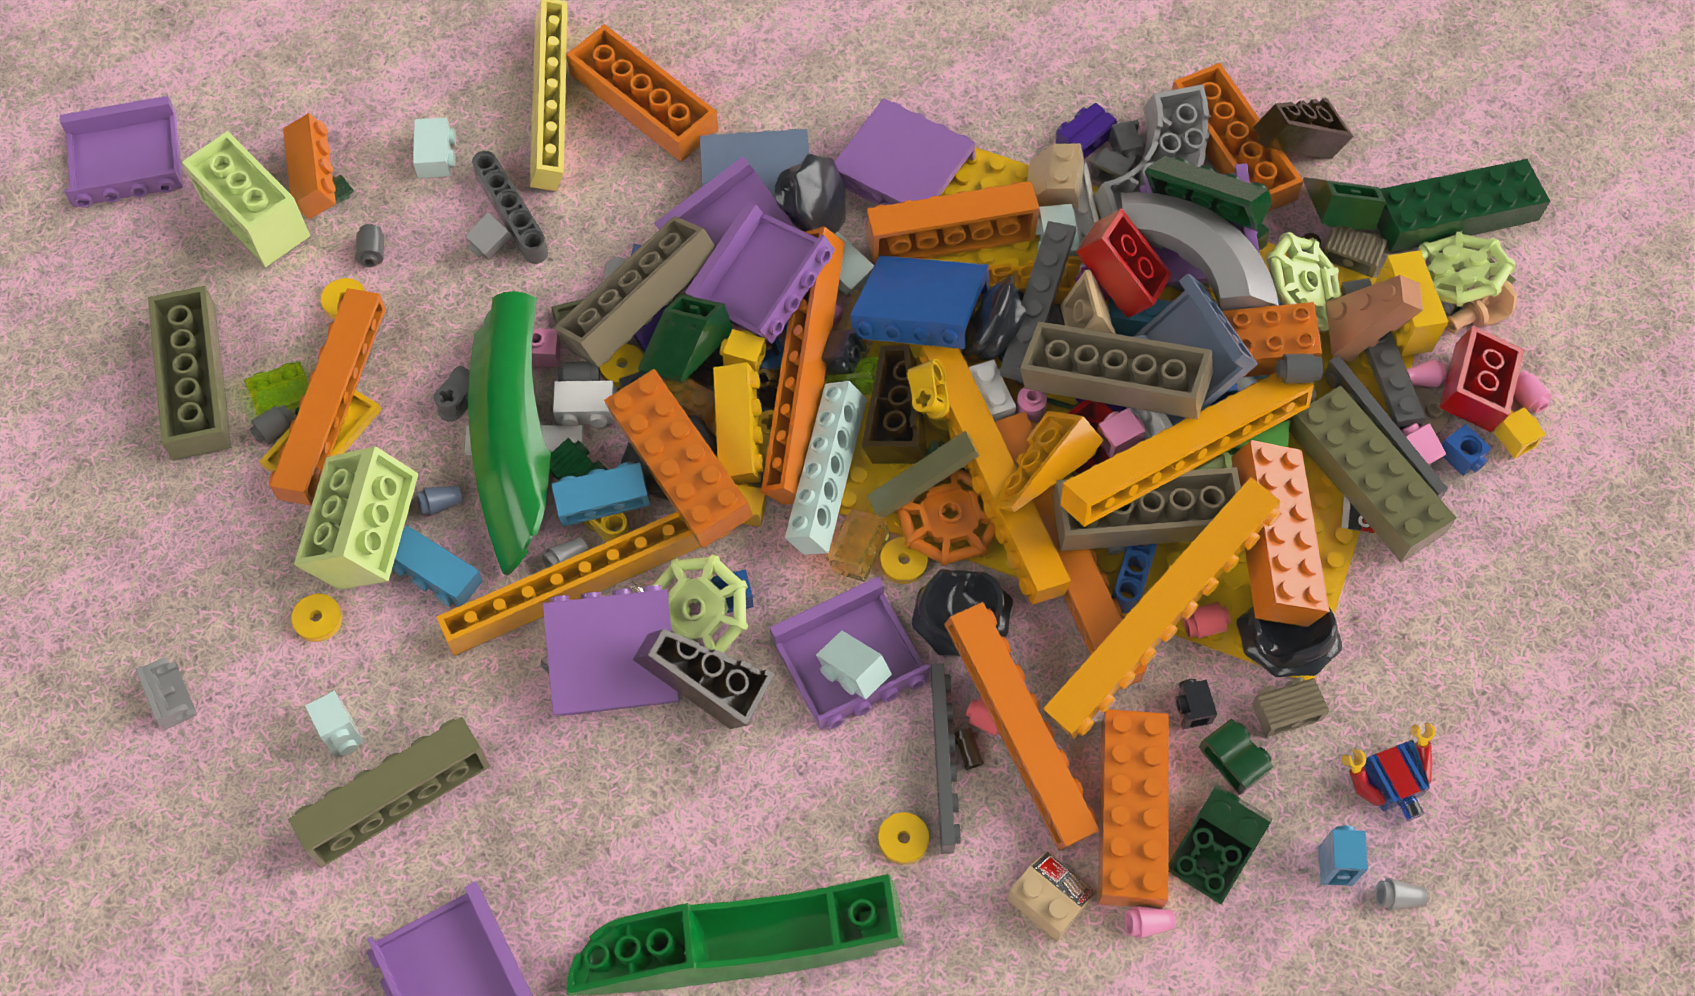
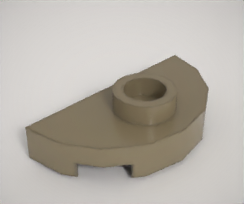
M1414 387L1426 416L1424 422L1419 424V426L1430 423L1437 436L1443 431L1448 421V412L1439 408L1441 397L1427 388Z

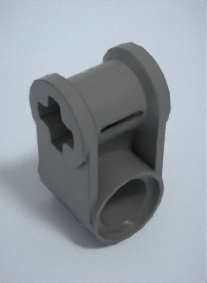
M463 366L456 367L449 378L434 394L439 417L447 422L458 420L468 409L470 370Z

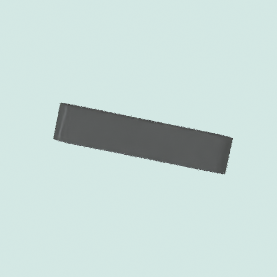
M490 151L476 153L472 163L477 180L505 227L512 235L514 242L528 262L533 264L543 262L548 256L544 234L499 160Z

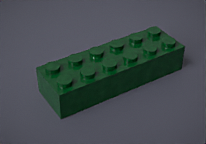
M1528 159L1381 188L1380 191L1386 203L1378 220L1377 227L1383 239L1387 241L1386 245L1389 252L1419 247L1424 242L1431 243L1456 235V232H1462L1464 235L1471 236L1539 221L1551 201Z

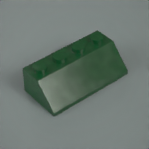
M1164 156L1148 166L1144 172L1153 193L1194 202L1213 211L1230 223L1255 231L1259 230L1272 204L1269 190L1263 184L1258 182L1247 183L1229 173L1222 175L1205 165L1197 167L1180 157L1172 159Z

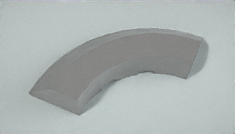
M1203 84L1154 93L1143 108L1147 124V140L1139 165L1119 178L1103 182L1094 195L1101 219L1122 208L1121 193L1140 192V186L1145 185L1144 172L1146 168L1162 157L1166 156L1172 159L1180 157L1191 165L1197 167L1203 165L1206 156V144L1210 134L1208 132V118L1210 116Z
M1143 192L1121 193L1122 209L1150 246L1160 249L1163 247L1179 253L1181 258L1188 261L1196 269L1199 268L1207 277L1221 311L1279 305L1271 274L1262 257L1252 243L1226 219L1194 202L1173 196Z

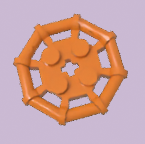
M961 468L942 480H950L949 484L931 487L925 491L926 498L921 504L913 503L916 499L914 498L894 511L898 514L905 537L904 545L908 549L913 548L941 563V566L945 567L949 563L978 556L980 558L985 557L988 554V548L996 537L992 519L987 518L985 512L981 511L978 500L982 499L980 493L977 494L975 491L972 492L970 490L966 492L958 485L959 480L973 488L971 474ZM947 508H950L952 512H958L954 519H948L943 516ZM910 515H919L922 527L916 531ZM980 523L988 524V527L979 539L975 534L977 527ZM928 535L934 542L943 543L942 550L923 541V539ZM965 540L970 544L968 547L950 551V544Z

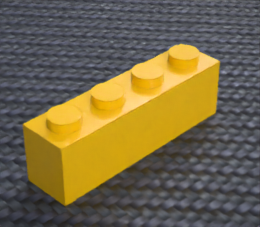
M747 362L714 367L718 460L735 484L762 482L761 471H764L765 463L763 455L760 454L763 432L758 425V416L762 414L761 403L757 398V389L760 388L759 374Z

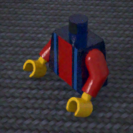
M1428 722L1424 724L1425 732L1422 735L1420 734V726L1417 724L1412 725L1410 731L1414 737L1418 738L1416 743L1412 739L1367 758L1363 751L1353 748V761L1349 755L1343 754L1341 757L1342 764L1351 767L1349 774L1357 795L1374 806H1380L1383 812L1399 806L1408 822L1425 814L1417 798L1422 797L1429 790L1432 781V744L1429 741L1435 736V728Z

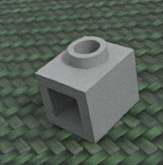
M487 212L465 237L470 242L467 247L479 258L484 255L490 260L509 241L512 235Z

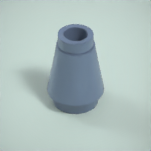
M459 486L423 487V491L416 492L422 515L429 514L432 516L463 502Z

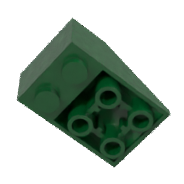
M1309 177L1303 178V183L1322 224L1329 227H1351L1355 230H1375L1386 203L1379 187Z
M681 294L663 311L638 366V371L647 374L655 369L661 378L680 383L686 380L722 344L724 338L727 339L730 336L733 327L725 304Z
M1216 784L1168 863V872L1221 905L1273 818Z

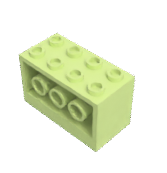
M229 131L182 161L202 202L265 267L311 236L294 197Z
M376 446L326 457L294 565L337 589L389 582L418 473Z

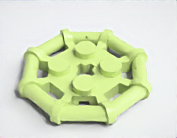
M1291 232L1284 233L1280 236L1277 246L1272 252L1267 254L1266 263L1270 266L1277 298L1282 305L1314 302L1318 330L1321 332L1329 331L1326 302L1341 297L1337 275L1339 269L1331 264L1319 248V242L1314 238L1308 240L1297 237ZM1286 251L1289 253L1290 258L1284 255Z
M1456 232V235L1431 243L1424 242L1419 246L1424 260L1432 262L1427 268L1433 279L1440 301L1457 304V307H1463L1464 303L1487 296L1496 297L1501 293V287L1509 274L1515 271V261L1507 256L1500 246V241L1496 238L1484 239ZM1463 246L1471 247V248H1476V249H1480V250L1477 251V250L1467 249V248H1464ZM1493 256L1497 262L1490 263L1488 259ZM1490 275L1494 276L1493 279L1488 280ZM1474 286H1475V289H1471V290H1468V291H1467V288H1471V287H1474Z
M714 554L703 558L678 559L676 557L672 559L670 566L653 584L661 585V590H664L675 577L678 580L668 592L672 631L691 640H703L706 648L716 649L724 653L743 630H747L749 625L746 624V589L748 588L746 581H741L720 561V557ZM703 570L702 577L690 579L687 578L686 571ZM716 573L728 586L720 590L711 582L714 574ZM731 596L734 598V618L726 616L728 612L726 598ZM692 602L695 604L700 602L702 605L700 607L701 612L691 617L689 615L692 611L689 607ZM723 623L730 625L729 629L715 643L712 635Z

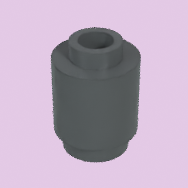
M365 224L356 233L355 259L365 267H374L383 261L384 234L379 226Z
M1283 354L1282 359L1277 360V377L1281 378L1284 384L1314 383L1315 380H1321L1322 358L1314 356V354Z
M588 361L564 362L563 368H558V382L600 381V368Z
M282 404L278 408L276 406L270 408L251 420L253 427L249 429L259 443L265 441L268 445L280 438L290 428L294 418Z

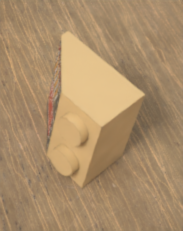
M1046 851L1029 866L1009 890L1007 900L1058 942L1098 892Z

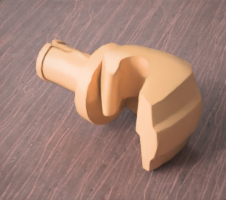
M1506 280L1501 287V293L1496 297L1487 296L1464 303L1461 310L1447 317L1449 321L1446 326L1451 333H1457L1460 329L1471 323L1476 327H1484L1507 319L1513 313L1516 306L1517 295L1514 287Z

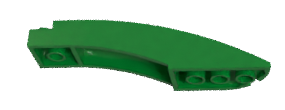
M514 291L503 292L492 298L491 310L484 318V325L474 333L468 388L469 433L477 489L502 574L507 576L525 558L528 553L526 548L531 543L533 535H537L546 506L551 451L546 449L538 418L532 376V337L537 298L526 293Z
M890 874L790 894L692 905L684 903L617 918L594 931L589 936L590 940L580 954L576 953L568 973L566 994L568 996L673 989L778 975L875 956V951L904 945L900 919L902 911L897 890Z

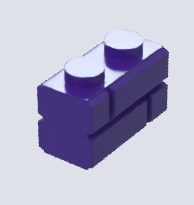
M1093 103L1088 108L1083 107L1076 113L1075 118L1071 122H1064L1058 127L1055 144H1081L1083 159H1086L1109 140L1112 125L1117 124V119L1109 112L1106 113L1105 109L1097 103Z

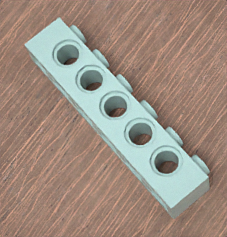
M850 381L828 383L824 386L785 539L804 555L829 553L867 398Z

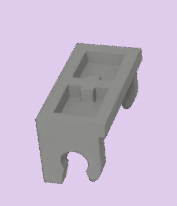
M162 658L143 667L135 668L155 720L164 730L197 716V712L175 662L169 664L168 658Z

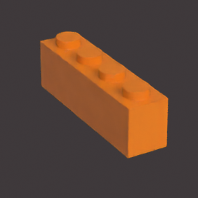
M310 113L283 128L290 194L294 197L300 212L308 219L315 217L336 204L334 193L336 188L333 183V167L329 154L331 150L327 138L328 129L321 120L317 121Z

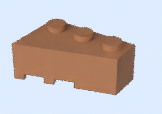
M1398 275L1326 302L1332 356H1340L1343 360L1352 363L1359 358L1358 354L1369 346L1374 347L1380 342L1379 339L1389 331H1396L1422 312L1420 283Z

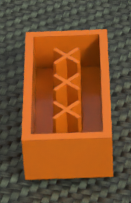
M1314 302L1222 311L1258 363L1244 377L1276 373L1277 360H1281L1283 354H1314V356H1322Z

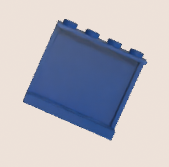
M879 256L850 315L852 329H856L858 336L867 340L965 349V329L980 294H985L990 289L988 265Z

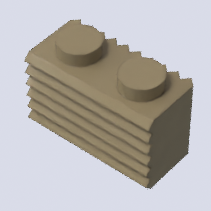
M1337 226L1332 227L1324 246L1325 256L1331 263L1373 278L1387 241L1373 233L1366 234L1364 231L1360 232L1351 227Z
M1303 677L1294 678L1286 683V687L1276 689L1275 686L1265 687L1257 692L1258 695H1256L1252 702L1266 738L1322 721L1329 712V708L1326 706L1315 678L1305 681Z

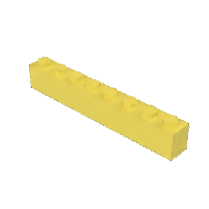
M540 0L535 15L530 187L557 191L564 174L567 2L561 0Z

